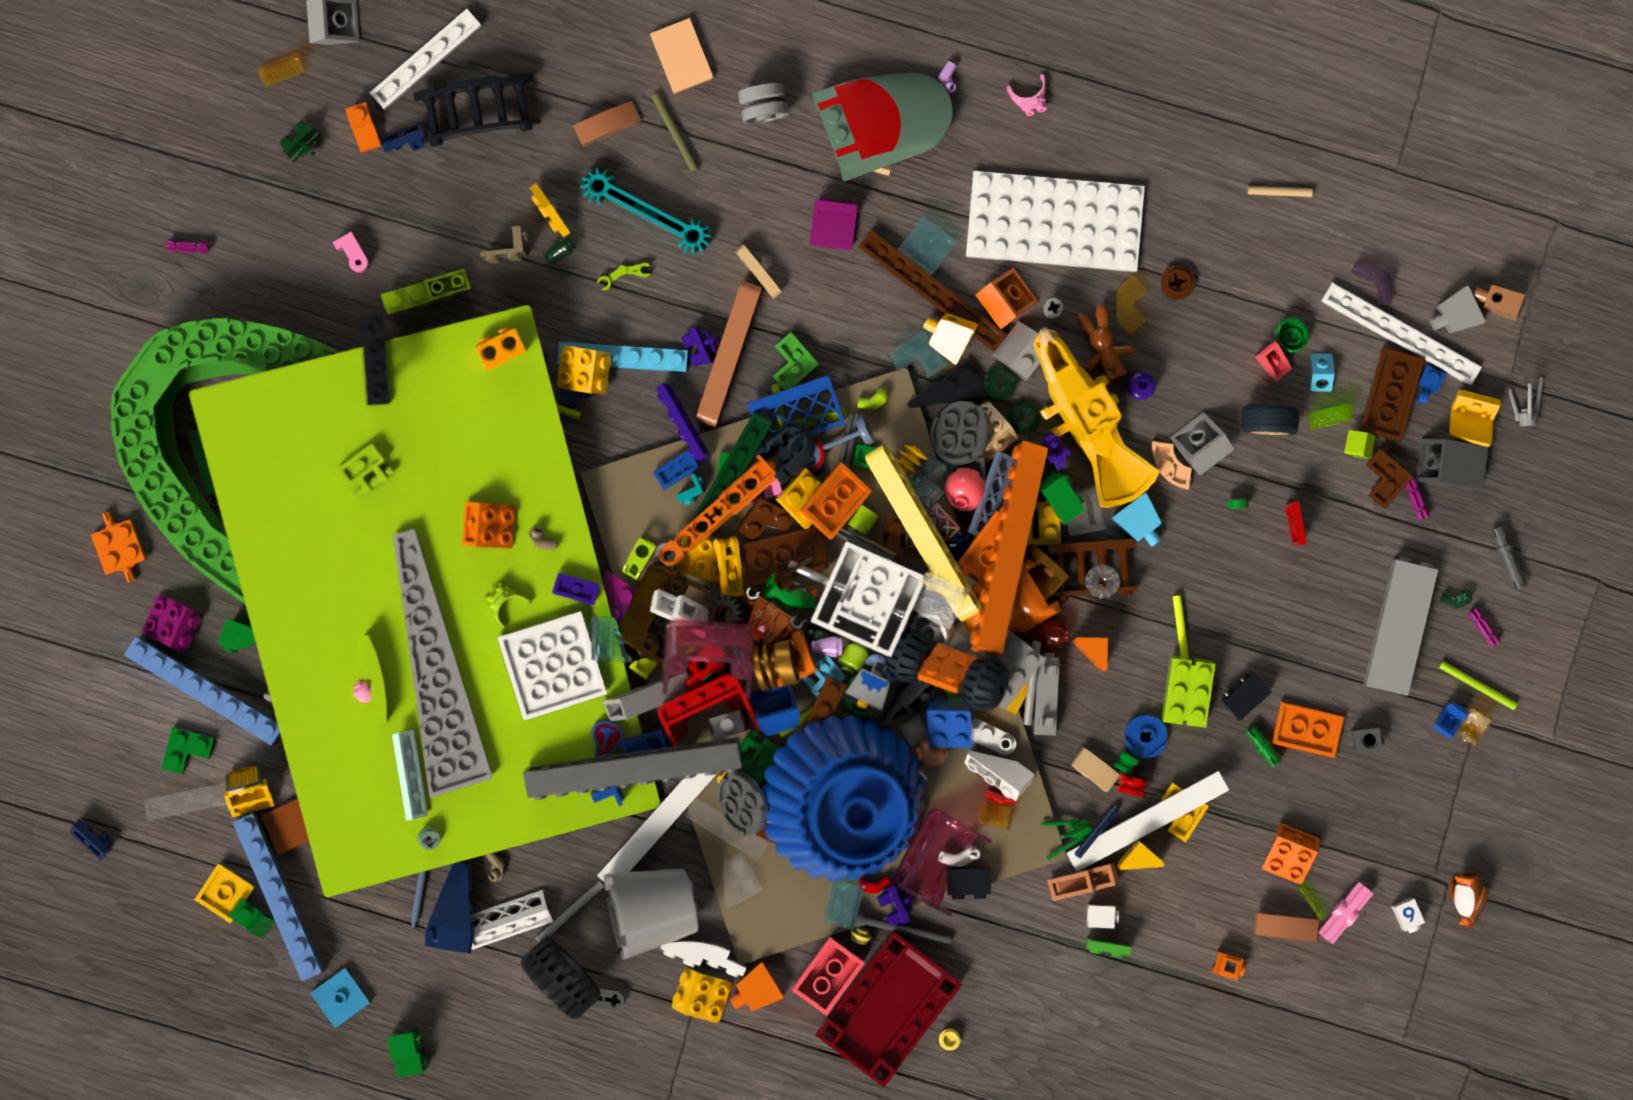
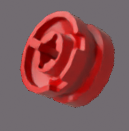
M1119 774L1120 784L1117 785L1116 791L1145 798V787H1148L1149 781Z

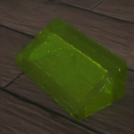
M1347 403L1308 413L1306 417L1309 429L1314 430L1350 421L1352 418L1351 404Z

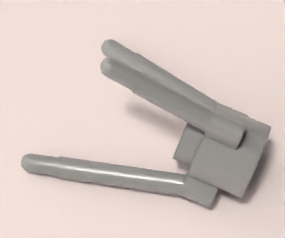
M1543 377L1539 379L1535 408L1533 409L1532 383H1528L1527 409H1521V413H1519L1512 389L1508 390L1515 414V421H1519V426H1537Z

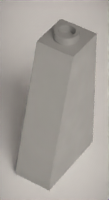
M687 672L675 673L603 700L609 720L616 721L632 718L690 691L684 683L689 675H687Z

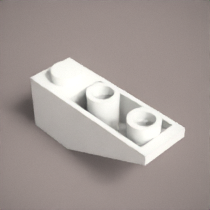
M969 751L965 759V764L972 772L980 774L988 784L996 786L1006 797L1012 798L1015 801L1030 786L1034 777V773L1017 761Z

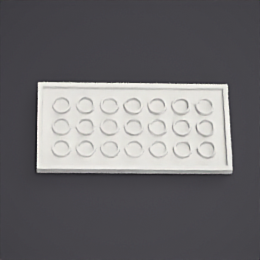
M973 171L966 257L1137 272L1145 186Z

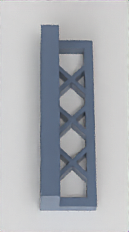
M996 451L985 482L984 495L976 507L968 533L975 537L994 511L999 512L1004 501L1003 492L1009 483L1007 474L1014 461V458L1007 454Z

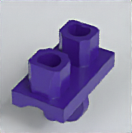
M699 327L690 328V332L681 337L686 348L695 344L699 352L690 355L693 366L714 363L708 346L712 353L717 351L715 343L720 340L719 337H712L710 332L706 331L703 333L706 338L705 341Z
M1047 434L1042 440V446L1048 448L1046 459L1058 471L1069 467L1070 465L1066 457L1071 455L1069 449L1061 443L1057 435Z
M894 885L886 887L885 891L876 898L881 907L890 903L893 906L894 911L885 915L889 925L905 924L910 919L903 905H905L907 912L912 910L913 907L910 901L914 900L915 897L914 895L907 896L905 890L899 891L900 900Z

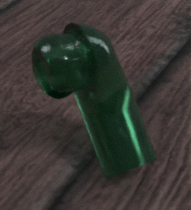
M1468 589L1462 590L1461 594L1455 597L1443 592L1439 602L1459 609L1471 603L1473 594Z

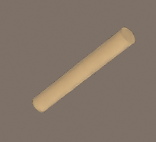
M1248 186L1247 194L1312 197L1313 188Z

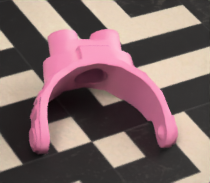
M1040 74V79L1043 83L1042 89L1033 97H1019L1014 94L1010 85L1006 87L1013 101L1021 107L1022 111L1026 112L1027 116L1034 115L1036 111L1044 112L1046 110V78L1044 74Z

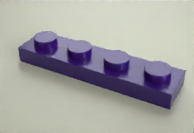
M662 383L657 386L658 399L669 410L668 416L673 423L677 424L679 428L678 433L681 439L689 445V453L692 458L703 462L710 459L709 451L671 385Z

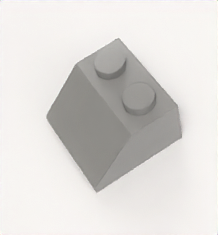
M356 0L306 1L310 43L330 45L360 42Z
M1018 321L992 355L1024 381H1027L1040 364L1033 343L1039 333Z
M1204 412L1169 437L1188 464L1199 475H1202L1234 450L1226 434Z

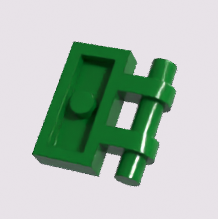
M753 729L749 736H745L743 739L744 743L741 746L743 765L745 766L742 772L752 777L759 785L765 777L766 769L775 763L774 754L779 747L766 738L761 745L757 743L756 739L760 734ZM752 747L756 752L750 760H747L744 756Z

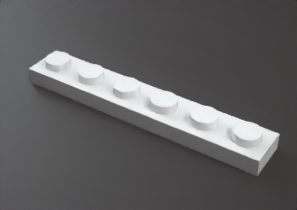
M466 9L374 88L370 94L384 110L387 109L481 27V24Z

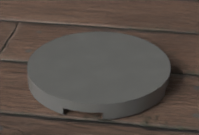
M964 400L948 404V407L938 417H935L930 431L932 448H934L942 460L950 464L964 465L971 463L980 457L987 448L991 437V423L987 413L975 403Z
M736 771L724 776L720 780L717 789V800L721 802L725 814L723 818L733 830L741 835H752L760 832L766 825L768 815L767 802L760 786L752 777L744 772Z

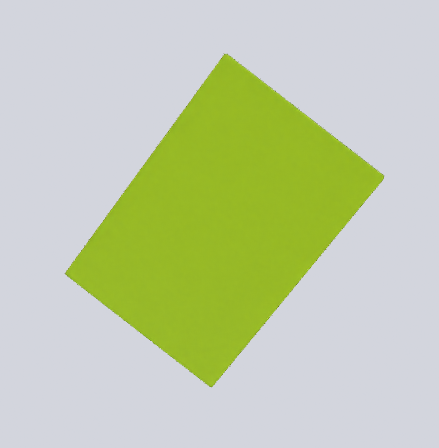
M528 305L385 341L389 404L367 405L363 347L192 390L189 394L325 897L335 896L645 812L660 806L654 780L653 783L641 785L639 782L632 783L629 787L621 788L625 799L621 800L622 806H618L614 795L594 803L590 792L594 791L593 789H589V792L577 794V791L568 792V795L556 797L555 794L547 795L546 798L535 800L534 797H527L523 776L526 767L594 758L596 743L592 737V728L598 721H610L603 700L631 690L532 310ZM508 326L510 330L515 328L526 352L486 371L475 349L476 346H479L477 341L487 336L493 339L499 336L498 331ZM510 336L506 337L503 341L504 347L513 349L516 345L515 339ZM492 346L485 347L483 351L484 356L488 359L494 358L496 355L495 348ZM372 443L385 460L378 467L383 471L389 466L394 474L388 477L387 482L384 484L380 483L373 488V492L368 496L365 494L358 499L354 492L360 488V485L356 482L349 487L336 469ZM372 470L367 475H365L363 479L367 483L372 478H374L376 474ZM465 501L515 505L513 548L462 545ZM533 526H540L546 539L557 540L556 551L535 547L529 537L530 529ZM411 529L415 530L492 774L491 779L431 798L429 795L393 535ZM557 573L600 584L594 606L552 594ZM498 583L522 593L531 600L530 605L519 597L509 598L502 603L499 608L498 618L504 624V629L498 626L497 621L493 617L492 609L488 605L489 601L485 598L488 592L495 590L494 587ZM581 611L607 694L524 720L498 637ZM365 634H369L384 677L387 698V724H378L379 702L370 701L362 703L353 694L355 683L359 680L361 682L364 680L362 676ZM637 715L626 720L610 721L621 727L623 731L622 740L642 733ZM407 730H414L428 816L414 820H406L392 734ZM621 743L610 755L623 754ZM425 827H433L440 834V843L434 849H424L418 843V833Z

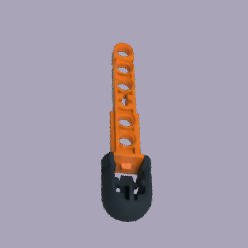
M798 425L786 426L779 430L766 442L765 447H760L754 452L758 461L725 489L714 503L679 532L674 542L671 539L662 547L659 553L661 561L666 566L676 565L686 556L685 553L695 549L733 514L739 513L775 480L784 485L789 480V475H795L814 455L815 439L810 431ZM777 450H779L777 457L783 463L785 461L789 462L787 464H784L781 467V469L777 473H775V469L777 468V466L772 461H765L768 458H771L774 455V453ZM749 479L757 480V485L754 489L746 488V482ZM733 493L741 495L738 503L733 504L729 501ZM717 508L722 510L723 515L721 517L715 513ZM708 515L715 522L714 524L707 518ZM703 521L707 522L708 529L705 532H698L697 525ZM684 536L692 538L689 546L684 547L681 545L680 542ZM667 551H675V558L673 560L666 561L664 559Z

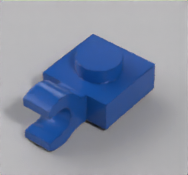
M1426 365L1418 381V386L1422 387L1416 401L1424 405L1427 403L1431 392L1437 394L1446 373Z

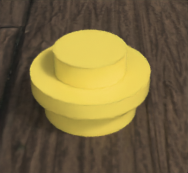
M864 927L853 928L850 932L852 935L851 940L861 945H866L872 938L869 930Z
M951 1028L943 1030L939 1036V1043L945 1050L956 1049L961 1041L959 1033Z

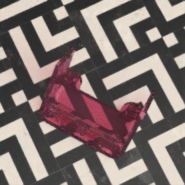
M672 621L667 625L661 672L662 694L667 695L669 675L677 676L683 674L687 669L688 661L731 663V673L735 678L743 679L745 699H750L753 673V633L749 626L744 624Z
M932 809L927 813L893 876V882L896 886L920 901L951 917L952 912L940 905L944 898L945 890L938 882L948 866L938 861L940 852L954 854L958 846L969 848L977 837L990 844L992 839L938 809Z

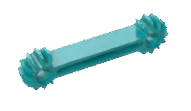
M596 168L595 175L589 170L590 178L582 177V180L587 183L580 185L581 189L586 190L582 195L584 198L590 196V203H593L595 198H597V204L601 205V198H606L683 239L677 246L680 248L686 245L684 253H688L689 249L692 248V255H696V248H699L701 253L704 252L702 244L707 247L710 246V243L704 239H710L712 235L705 233L710 229L708 225L701 228L703 220H700L695 225V219L691 218V225H687L609 184L615 177L614 175L607 177L609 171L606 169L602 175L600 168ZM595 182H603L605 184L604 189L599 192L593 190ZM613 191L634 202L635 205L632 207L609 195V192ZM660 216L684 230L679 232L658 221L657 218ZM692 231H696L700 235L696 242H691L687 239L688 234Z

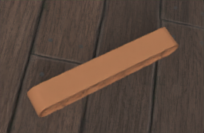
M745 281L740 283L695 418L697 422L716 427L762 291L761 286Z

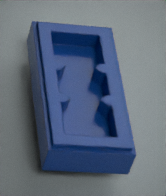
M688 449L653 471V474L663 490H666L701 467L692 458Z

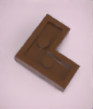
M1379 449L1366 466L1380 476L1382 480L1368 496L1386 509L1414 476L1383 450Z
M758 495L737 527V531L757 541L767 524L786 533L794 518L782 505Z

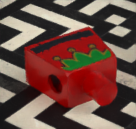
M711 640L689 663L688 667L692 674L684 683L692 690L700 684H705L729 673L733 666L726 653Z

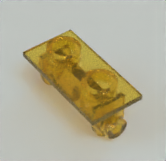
M297 52L257 68L265 88L305 72Z

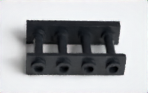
M362 316L361 332L367 405L389 404L383 316Z

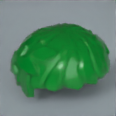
M1288 317L1282 320L1275 330L1276 342L1284 351L1291 353L1299 352L1304 349L1309 341V329L1300 319Z

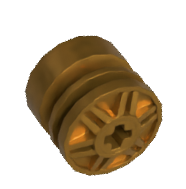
M790 639L775 642L774 653H772L768 644L763 645V651L760 646L753 647L752 662L754 674L762 691L769 690V682L773 689L778 688V678L781 679L784 686L800 683L798 661Z

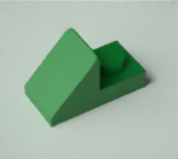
M241 897L228 913V917L245 927L248 933L264 938L275 922V919Z

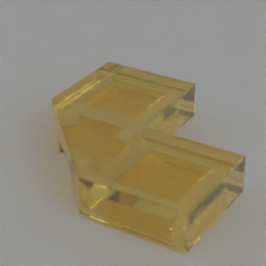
M1134 275L1117 289L1116 321L1130 335L1135 333L1147 321L1133 306L1147 291Z

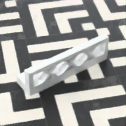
M543 890L471 914L470 923L473 921L480 922L474 928L472 950L553 922ZM537 899L541 900V905L535 907L529 906L532 901ZM514 907L520 908L518 913H509L510 910ZM491 915H500L499 918L495 921L488 920L491 917Z

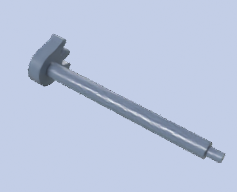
M427 871L419 872L411 916V927L416 928V922L419 920Z

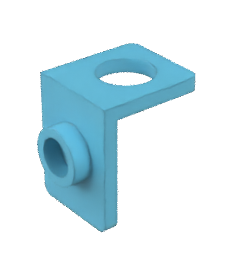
M1312 353L1310 390L1331 392L1335 375L1333 355ZM1324 379L1328 381V384L1318 386L1316 382Z

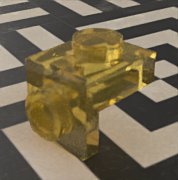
M1474 706L1467 718L1460 724L1458 734L1465 742L1476 745L1479 742V737L1492 722V717Z
M983 802L978 810V823L1010 830L1014 808Z

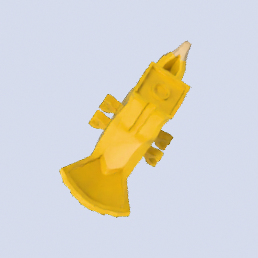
M1046 327L1042 328L1033 343L1048 383L1049 396L1054 404L1040 411L1041 415L1046 420L1058 412L1061 415L1064 423L1055 426L1050 431L1058 437L1069 431L1087 456L1093 467L1095 488L1100 507L1111 508L1136 500L1156 481L1160 471L1124 445L1117 429L1121 414L1115 404L1120 401L1116 394H1109L1105 388V385L1109 383L1106 376L1101 375L1092 380L1089 374L1075 360L1058 333Z

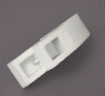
M662 590L654 591L651 612L681 624V628L707 640H713L715 643L718 642L719 633L714 631V626L709 624L712 620L708 619V615H712V612H708L707 608L682 595L676 597Z
M676 940L662 945L660 948L664 950V955L673 959L678 956L684 959V964L695 967V965L700 966L704 958L707 960L706 964L717 969L718 966L727 969L726 973L734 977H738V975L743 976L747 966L727 958L730 949L709 942Z

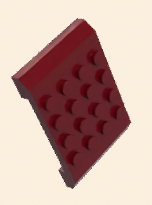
M893 931L820 1026L815 1036L885 1088L897 1072V1069L963 984Z

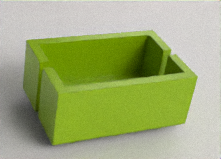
M1170 655L1161 719L1163 722L1182 725L1184 720L1186 725L1206 728L1215 663L1213 660L1194 658L1193 663L1195 665H1191L1192 660L1190 657Z

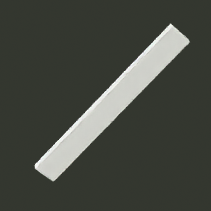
M1333 282L1321 300L1324 304L1416 356L1423 358L1425 361L1469 386L1473 384L1482 366Z
M1218 770L1101 833L1082 858H1078L1074 854L1079 846L1068 851L1067 855L1078 872L1229 791V788Z
M703 773L696 774L694 778L683 779L597 876L604 881V874L630 872L715 775L705 776Z

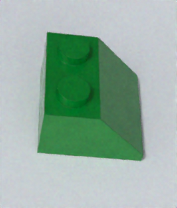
M226 619L218 643L223 645L222 649L238 653V651H245L256 646L251 625L235 619Z

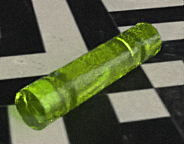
M1305 884L1300 885L1297 889L1314 913H1316L1318 919L1325 918L1327 915Z

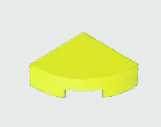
M643 658L634 661L629 668L646 680L659 662L650 658Z

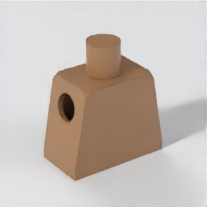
M1491 285L1489 291L1477 287L1474 294L1475 300L1485 303L1484 310L1514 321L1517 320L1525 294ZM1497 297L1501 301L1496 303L1492 299Z

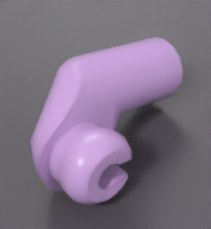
M947 61L938 76L939 83L945 88L947 93H953L956 90V84H954L951 75L957 66L950 61Z

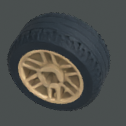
M1245 405L1242 409L1241 427L1245 433L1295 435L1299 428V410L1294 406Z

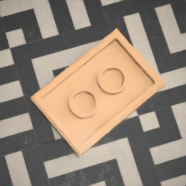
M690 18L650 33L673 94L714 79Z

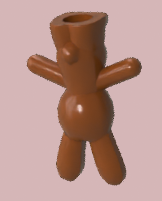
M1099 305L1096 309L1097 329L1089 317L1083 313L1077 315V322L1089 335L1091 346L1098 352L1086 364L1085 369L1092 371L1101 362L1105 376L1111 382L1129 374L1119 354H1133L1135 348L1131 345L1114 346L1115 337L1109 329L1107 308L1104 305Z

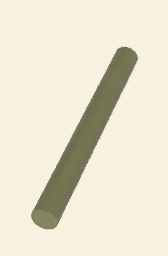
M659 93L654 94L651 98L691 172L696 171L699 167Z

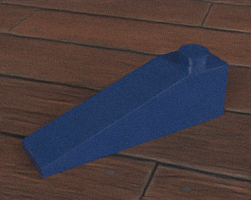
M463 862L452 864L427 924L424 946L471 953L474 938V924H470V912H473V904H469V893L472 891L471 864Z

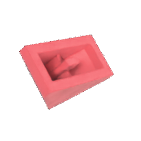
M1276 341L1272 342L1255 356L1275 382L1292 370L1291 365Z

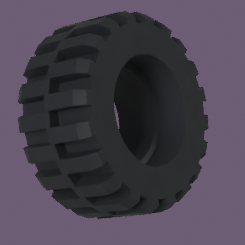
M549 937L541 939L521 959V966L524 972L527 973V976L560 1011L564 1012L571 1019L580 1018L600 998L601 991L588 973L566 950Z

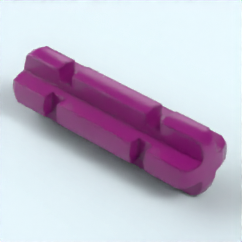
M168 239L166 248L169 252H176L178 250L182 253H196L198 251L199 254H208L209 242L200 241V243H197L194 240L177 241V239Z
M1411 479L1405 487L1410 492L1408 495L1413 508L1417 511L1415 513L1418 520H1423L1429 517V512L1424 507L1426 504L1420 489L1418 490L1417 480Z
M1475 608L1468 613L1472 621L1476 622L1474 624L1482 636L1487 638L1486 641L1490 647H1494L1501 642L1498 635L1493 633L1494 630L1487 619L1482 617L1483 614L1479 608Z

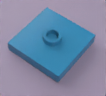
M344 968L310 993L334 1028L371 1003L347 968Z

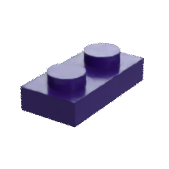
M558 572L552 594L594 606L600 584Z

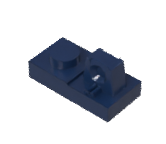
M419 123L381 137L384 151H397L406 143L409 144L412 151L424 148V143H421V139L425 137L422 124Z
M79 819L72 825L70 833L100 861L107 856L110 850L109 847L114 841L106 832L96 837L92 828L87 823H82Z

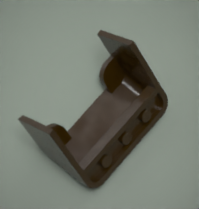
M660 563L649 565L617 628L618 638L643 655L673 669V660L656 653L659 648L658 639L653 634L647 632L656 615L650 611L654 591L662 590L678 597L686 593L689 585L707 594H710V588Z

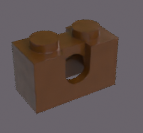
M885 518L882 546L896 553L894 563L902 564L906 529L900 519Z

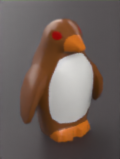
M1479 871L1461 872L1455 876L1456 882L1454 879L1450 881L1449 895L1459 912V924L1471 928L1477 923L1478 916L1487 902L1488 889L1487 887L1482 888Z

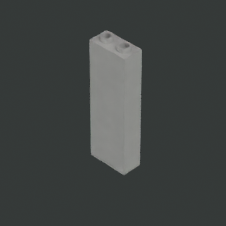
M1399 557V560L1392 561L1363 686L1404 696L1409 695L1438 573L1437 569H1433V564L1420 562V565L1412 563V559Z

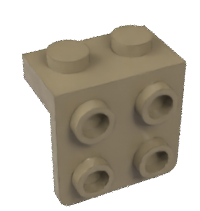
M513 226L514 248L480 252V257L487 261L488 264L501 263V259H509L510 262L522 261V257H527L526 247L530 246L529 234L521 226Z

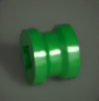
M1121 751L1119 754L1120 759L1113 766L1132 776L1134 767L1139 765L1140 761Z

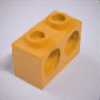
M508 326L498 331L499 336L493 339L487 336L477 341L479 346H476L475 349L486 371L526 352L515 328L510 330ZM508 336L513 337L516 341L513 349L504 347L503 341ZM487 346H492L496 350V355L492 359L484 356L483 351Z

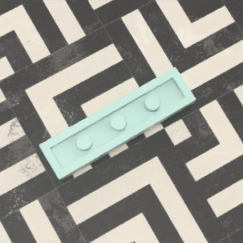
M414 730L392 734L406 820L428 816Z

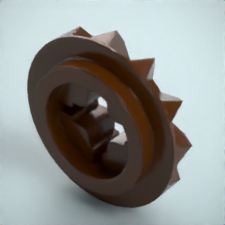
M1172 266L1161 277V289L1167 297L1173 300L1184 299L1194 290V276L1184 266ZM1174 274L1178 280H1186L1180 285L1181 292L1177 286H1169L1174 282Z

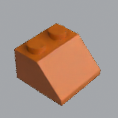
M1014 267L990 282L976 294L981 305L984 306L1000 329L1013 322L1039 302Z

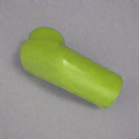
M879 388L871 398L859 397L857 408L871 410L880 408L888 399L887 391Z

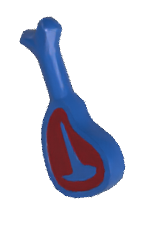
M598 721L594 724L592 728V737L596 743L594 758L608 756L617 749L623 738V731L620 726L610 721Z

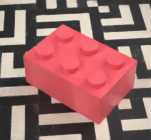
M829 936L791 990L827 1016L861 970L865 961Z

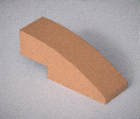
M630 101L573 125L582 146L585 147L640 122L641 118L633 102Z
M1114 862L1047 880L1053 901L1093 892L1120 883Z
M1256 912L1253 934L1317 941L1319 920Z

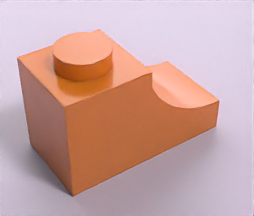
M364 102L346 108L348 120L360 152L364 153L382 147L367 103Z

